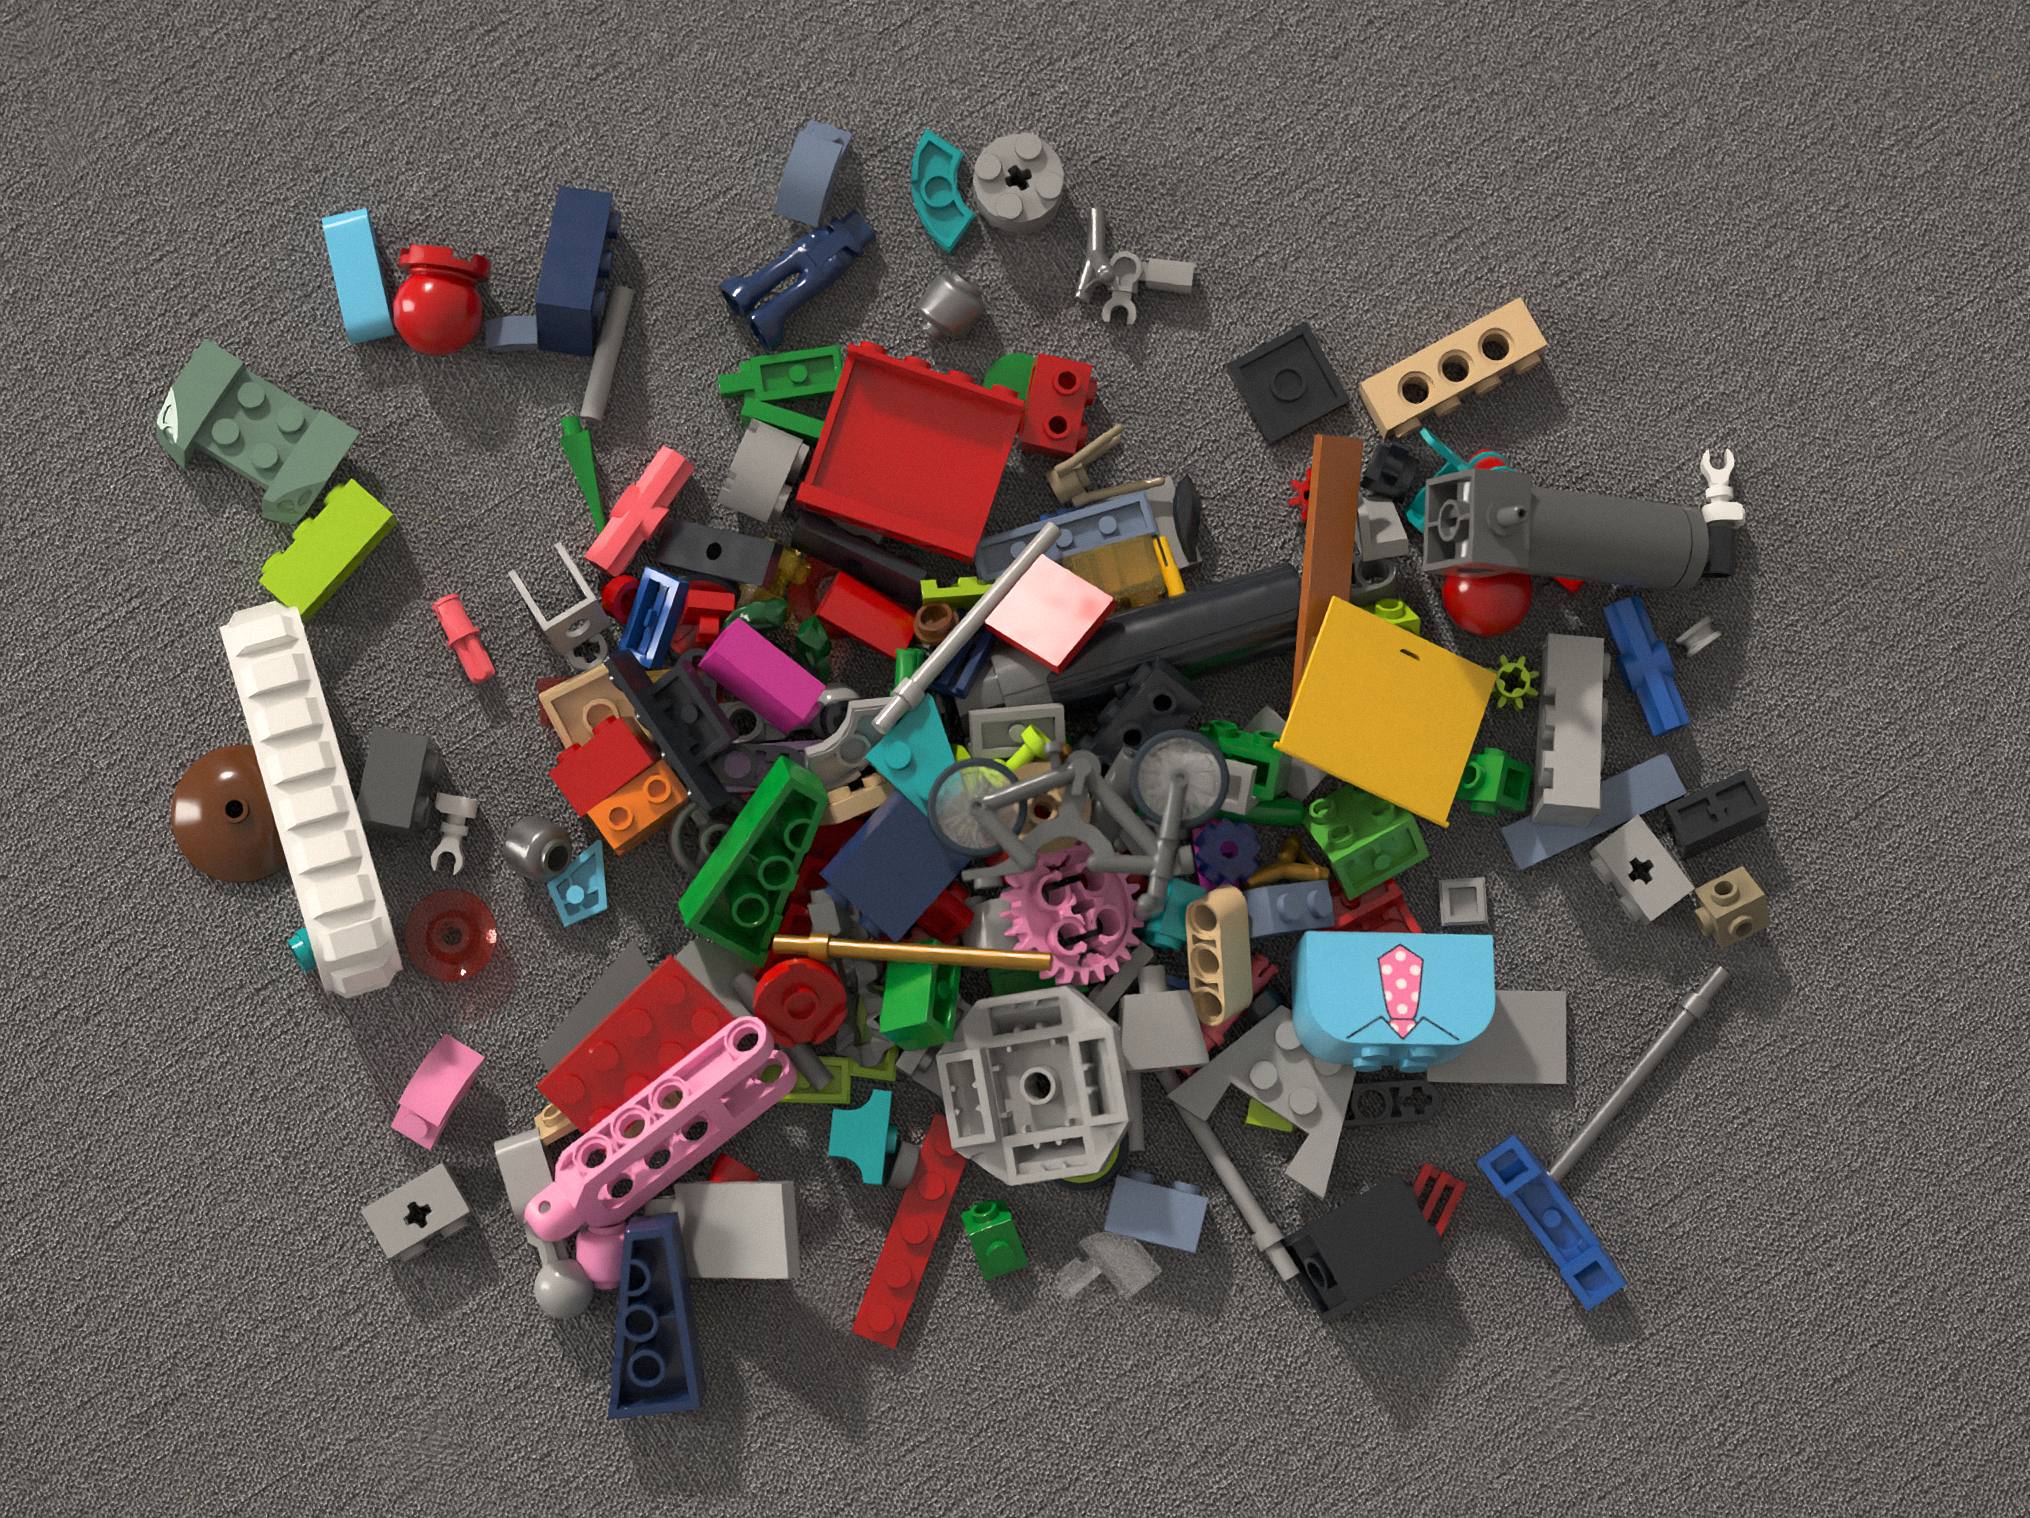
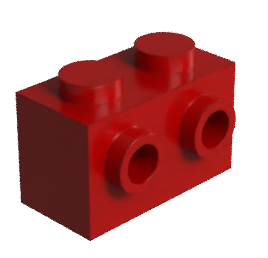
M1042 353L1037 355L1032 365L1016 450L1068 460L1075 454L1076 449L1082 450L1084 448L1088 432V424L1081 422L1084 406H1092L1097 388V380L1090 378L1093 365Z
M615 715L609 716L592 729L595 737L582 747L579 743H575L557 756L556 760L559 765L552 769L549 775L580 818L590 817L587 813L589 810L663 758L633 716L619 717L618 719Z

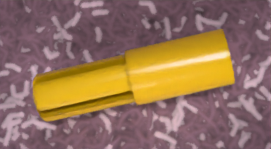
M1161 536L1159 539L1168 566L1159 540L1155 538L1152 541V545L1161 569L1160 573L1164 585L1168 589V597L1186 592L1167 537Z

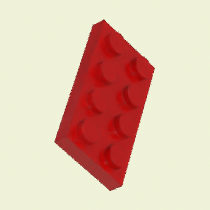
M670 954L537 1084V1089L585 1135L737 1018L679 960ZM637 1120L631 1122V1123L626 1127L624 1133H625Z

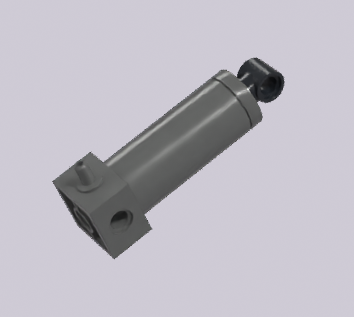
M1472 468L1426 479L1423 572L1480 579L1513 572L1685 592L1692 588L1699 578L1718 579L1735 577L1737 529L1707 526L1703 514L1696 507L1531 486L1532 475Z

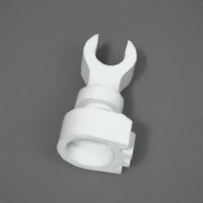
M1709 449L1706 450L1702 457L1700 468L1709 486L1705 490L1706 501L1711 502V504L1705 505L1702 508V514L1707 526L1739 529V526H1744L1745 509L1738 502H1729L1733 499V488L1728 486L1729 475L1735 461L1729 449H1726L1724 454L1725 468L1720 470L1710 465Z
M437 792L435 807L440 812L447 813L448 816L447 821L441 823L440 831L444 832L441 843L431 856V865L434 871H438L441 855L447 851L451 852L456 858L453 875L458 874L463 869L465 856L461 847L462 835L467 836L469 829L468 826H464L466 817L476 818L479 800Z

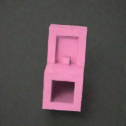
M445 1034L423 1060L398 1102L401 1106L391 1127L426 1149L431 1150L438 1142L453 1109L470 1090L485 1057Z

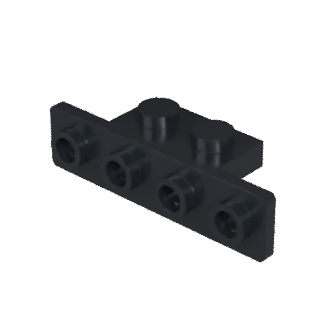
M630 649L610 653L603 658L602 661L609 671L608 675L611 682L618 690L625 694L635 709L634 714L638 722L650 731L660 746V752L665 762L677 771L685 783L690 799L706 813L728 805L732 799L707 762L740 736L688 660L679 662L653 683Z

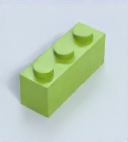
M352 478L345 486L342 483L336 485L324 499L323 504L326 507L315 519L309 517L304 520L293 533L292 538L295 541L283 554L280 551L273 554L261 569L264 575L259 582L287 608L297 606L300 618L305 624L309 622L398 523L397 519L388 509Z

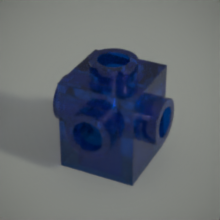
M1224 818L1218 827L1210 821L1193 843L1199 848L1193 859L1199 864V867L1196 869L1197 872L1216 887H1219L1221 883L1233 886L1237 879L1245 884L1262 863L1256 858L1262 847L1255 842L1259 835L1240 819H1236L1234 823H1231L1228 819ZM1231 842L1237 847L1238 853L1234 858L1228 859L1222 856L1220 846L1223 843Z

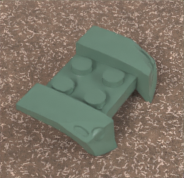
M206 338L172 385L156 421L158 441L183 470L189 464L195 448L200 449L267 490L262 498V518L289 524H296L307 512L360 435L359 431L323 409L318 413L245 368L244 361Z

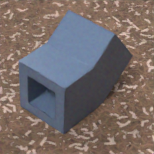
M506 316L485 320L486 349L502 353L517 350H538L536 316Z

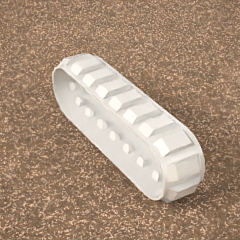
M277 601L234 612L229 623L219 628L325 993L334 991L345 998H350L388 987L395 973L402 971L403 967L297 606L287 608Z

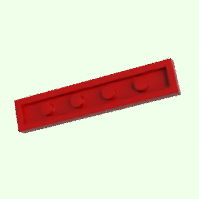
M937 1113L934 1114L920 1150L917 1169L910 1184L905 1189L851 1329L852 1333L894 1349L967 1162L966 1157L952 1149L947 1118Z

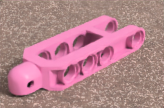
M751 1016L740 1017L732 1021L562 1151L556 1165L555 1182L535 1196L525 1209V1219L536 1235L547 1242H555L570 1236L586 1222L591 1228L621 1223L785 1097L795 1086L797 1070L787 1054L781 1049L779 1051L773 1050L774 1039L764 1023L758 1018ZM749 1033L759 1034L758 1043L753 1049L746 1052L737 1051L738 1042L743 1036ZM775 1064L782 1065V1073L777 1080L771 1083L761 1082V1075L767 1067ZM673 1091L683 1092V1099L676 1108L671 1110L662 1109V1102L667 1094ZM635 1120L645 1121L644 1131L638 1137L633 1139L624 1138V1131L631 1122ZM701 1121L708 1123V1129L701 1138L693 1141L687 1140V1131L694 1123ZM602 1148L607 1150V1157L602 1165L596 1168L586 1167L587 1158L593 1151ZM661 1150L670 1151V1159L665 1166L660 1169L649 1168L650 1159L656 1152ZM632 1179L633 1186L627 1195L622 1198L612 1197V1189L618 1181ZM550 1203V1210L545 1214H541V1205Z

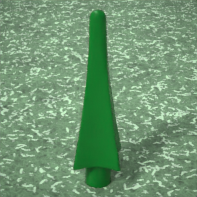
M574 415L561 420L565 437L558 439L584 493L599 536L607 524L598 488L591 432L589 429L583 431L579 416Z

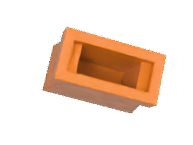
M662 758L587 813L621 858L671 822L674 813L686 804L690 797L680 780Z

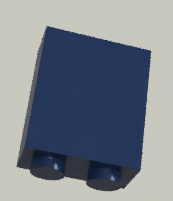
M894 790L821 871L820 875L830 883L824 892L844 910L850 903L864 914L858 922L879 940L884 934H887L897 943L972 858L957 854L943 845L934 834L929 819L904 796Z

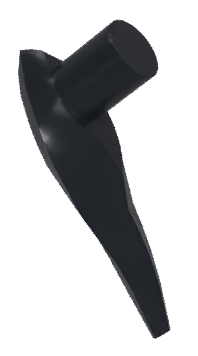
M1186 474L1175 489L1173 519L1181 548L1188 562H1197L1196 538L1200 525V502L1196 486L1189 475Z

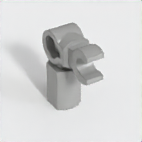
M1128 251L1115 254L1110 259V264L1114 268L1116 277L1113 283L1107 285V291L1112 293V298L1104 305L1102 318L1104 324H1110L1111 312L1115 308L1121 307L1128 312L1127 327H1133L1136 322L1137 311L1131 301V297L1138 295L1139 282L1146 283V289L1191 294L1195 263L1149 258V263L1140 262L1134 253Z

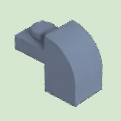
M809 120L804 132H799L791 150L781 181L774 213L815 227L818 226L830 202L836 174L849 150L852 133L837 129L831 124Z

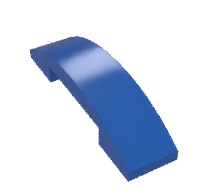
M1515 1133L1476 1160L1502 1197L1509 1199L1560 1267L1561 1276L1588 1311L1626 1285V1281L1578 1209L1548 1170Z

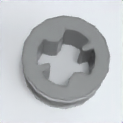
M1709 616L1695 624L1675 640L1678 645L1686 646L1687 653L1685 655L1688 659L1695 656L1722 635L1719 630L1711 629L1710 622L1712 620Z
M599 633L588 639L592 646L600 645V654L594 653L597 659L593 662L587 663L584 657H575V650L582 649L580 645L567 652V657L572 666L578 671L584 672L603 663L602 659L609 654V647L604 637Z

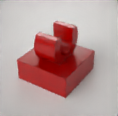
M688 590L683 605L682 624L697 625L696 644L713 645L715 636H718L719 628H722L724 621L734 611L735 594Z
M952 881L948 889L945 888L915 922L932 937L944 943L968 928L975 916V913L963 904L968 892L956 881Z

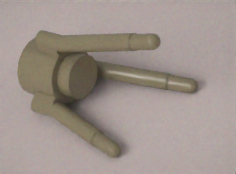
M1120 423L1103 433L1068 460L1045 472L1061 505L1072 500L1076 509L1091 501L1162 486L1165 484V479L1157 477L1086 492L1085 488L1090 486L1092 481L1085 466L1121 442L1119 434L1123 432L1124 426Z

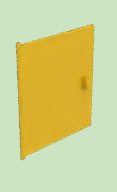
M1333 596L1280 742L1276 741L1273 748L1435 824L1448 828L1449 822L1446 819L1498 674ZM1400 650L1406 651V652H1408V653L1414 655V656L1416 657V659H1414V658H1412L1411 656H1409V655H1407V654L1401 652Z

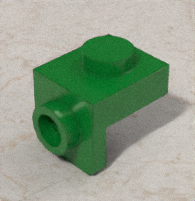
M1005 1199L982 1201L974 1205L971 1210L961 1214L985 1281L1029 1265Z

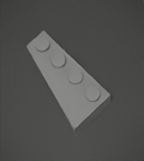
M1548 633L1542 644L1531 823L1587 828L1594 816L1600 815L1602 806L1601 770L1603 769L1605 759V743L1601 742L1602 725L1606 723L1608 699L1603 697V680H1608L1611 661L1610 653H1604V638Z

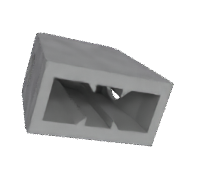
M1165 965L1137 968L1140 994L1123 996L1119 999L1117 1025L1126 1074L1200 1068L1209 1064L1207 1048L1190 991H1168Z

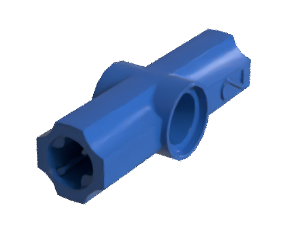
M1640 595L1622 599L1601 610L1603 619L1606 622L1609 635L1618 653L1616 661L1621 678L1630 694L1634 693L1651 738L1666 735L1689 725L1688 714L1673 681L1675 671L1672 660L1662 640H1657Z

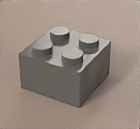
M373 726L356 805L363 827L420 839L422 828H430L434 813V802L429 801V794L432 783L439 784L444 757L439 756V749L429 737Z

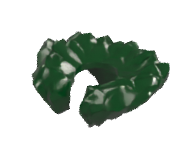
M773 597L737 608L724 621L722 631L738 618L762 636L768 632L778 630L787 619L788 604L786 603V598L779 599ZM816 615L807 617L801 623L796 636L797 651L793 655H790L789 650L783 649L777 642L768 640L821 683L827 684L831 670L830 651L832 650V645L825 627L819 622Z

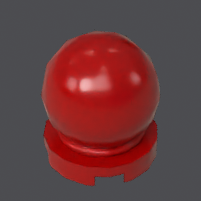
M410 245V249L401 248L398 266L402 270L407 271L411 276L398 287L392 305L394 324L403 340L416 352L429 356H443L460 352L477 337L484 319L483 299L475 285L486 283L490 280L492 266L490 259L475 253L472 255V262L452 258L453 248L432 245Z
M1510 572L1480 579L1445 575L1441 593L1445 611L1456 626L1469 635L1490 638L1505 635L1520 625L1530 610L1533 588L1530 574Z

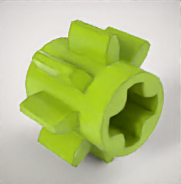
M1501 655L1498 659L1499 671L1486 668L1498 674L1491 695L1493 694L1498 700L1496 710L1500 711L1505 703H1513L1514 709L1520 712L1523 709V701L1521 699L1523 695L1530 699L1537 697L1538 692L1529 686L1530 681L1538 677L1539 671H1527L1524 667L1525 656H1522L1517 663H1508L1506 656ZM1510 674H1514L1518 677L1516 685L1520 688H1515L1512 693H1507L1503 690L1505 682L1499 678L1506 679Z

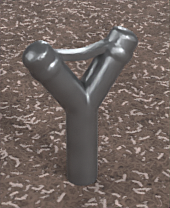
M1092 208L1087 211V254L1075 291V298L1081 302H1089L1095 288L1099 284H1111L1116 277L1114 268L1105 255V211L1101 208Z

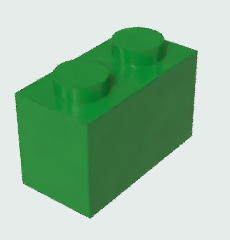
M936 938L915 942V944L944 945ZM888 961L885 971L883 1007L880 1014V1033L906 1052L953 1042L961 965Z

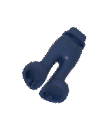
M853 209L841 220L833 217L829 222L831 227L825 225L811 231L776 260L749 277H730L718 285L722 297L738 316L744 317L778 284L795 273L801 274V277L794 284L747 316V324L753 335L769 352L772 353L782 344L784 323L791 314L837 281L856 259L855 256L860 258L864 255L862 248L876 238L874 231L856 210Z

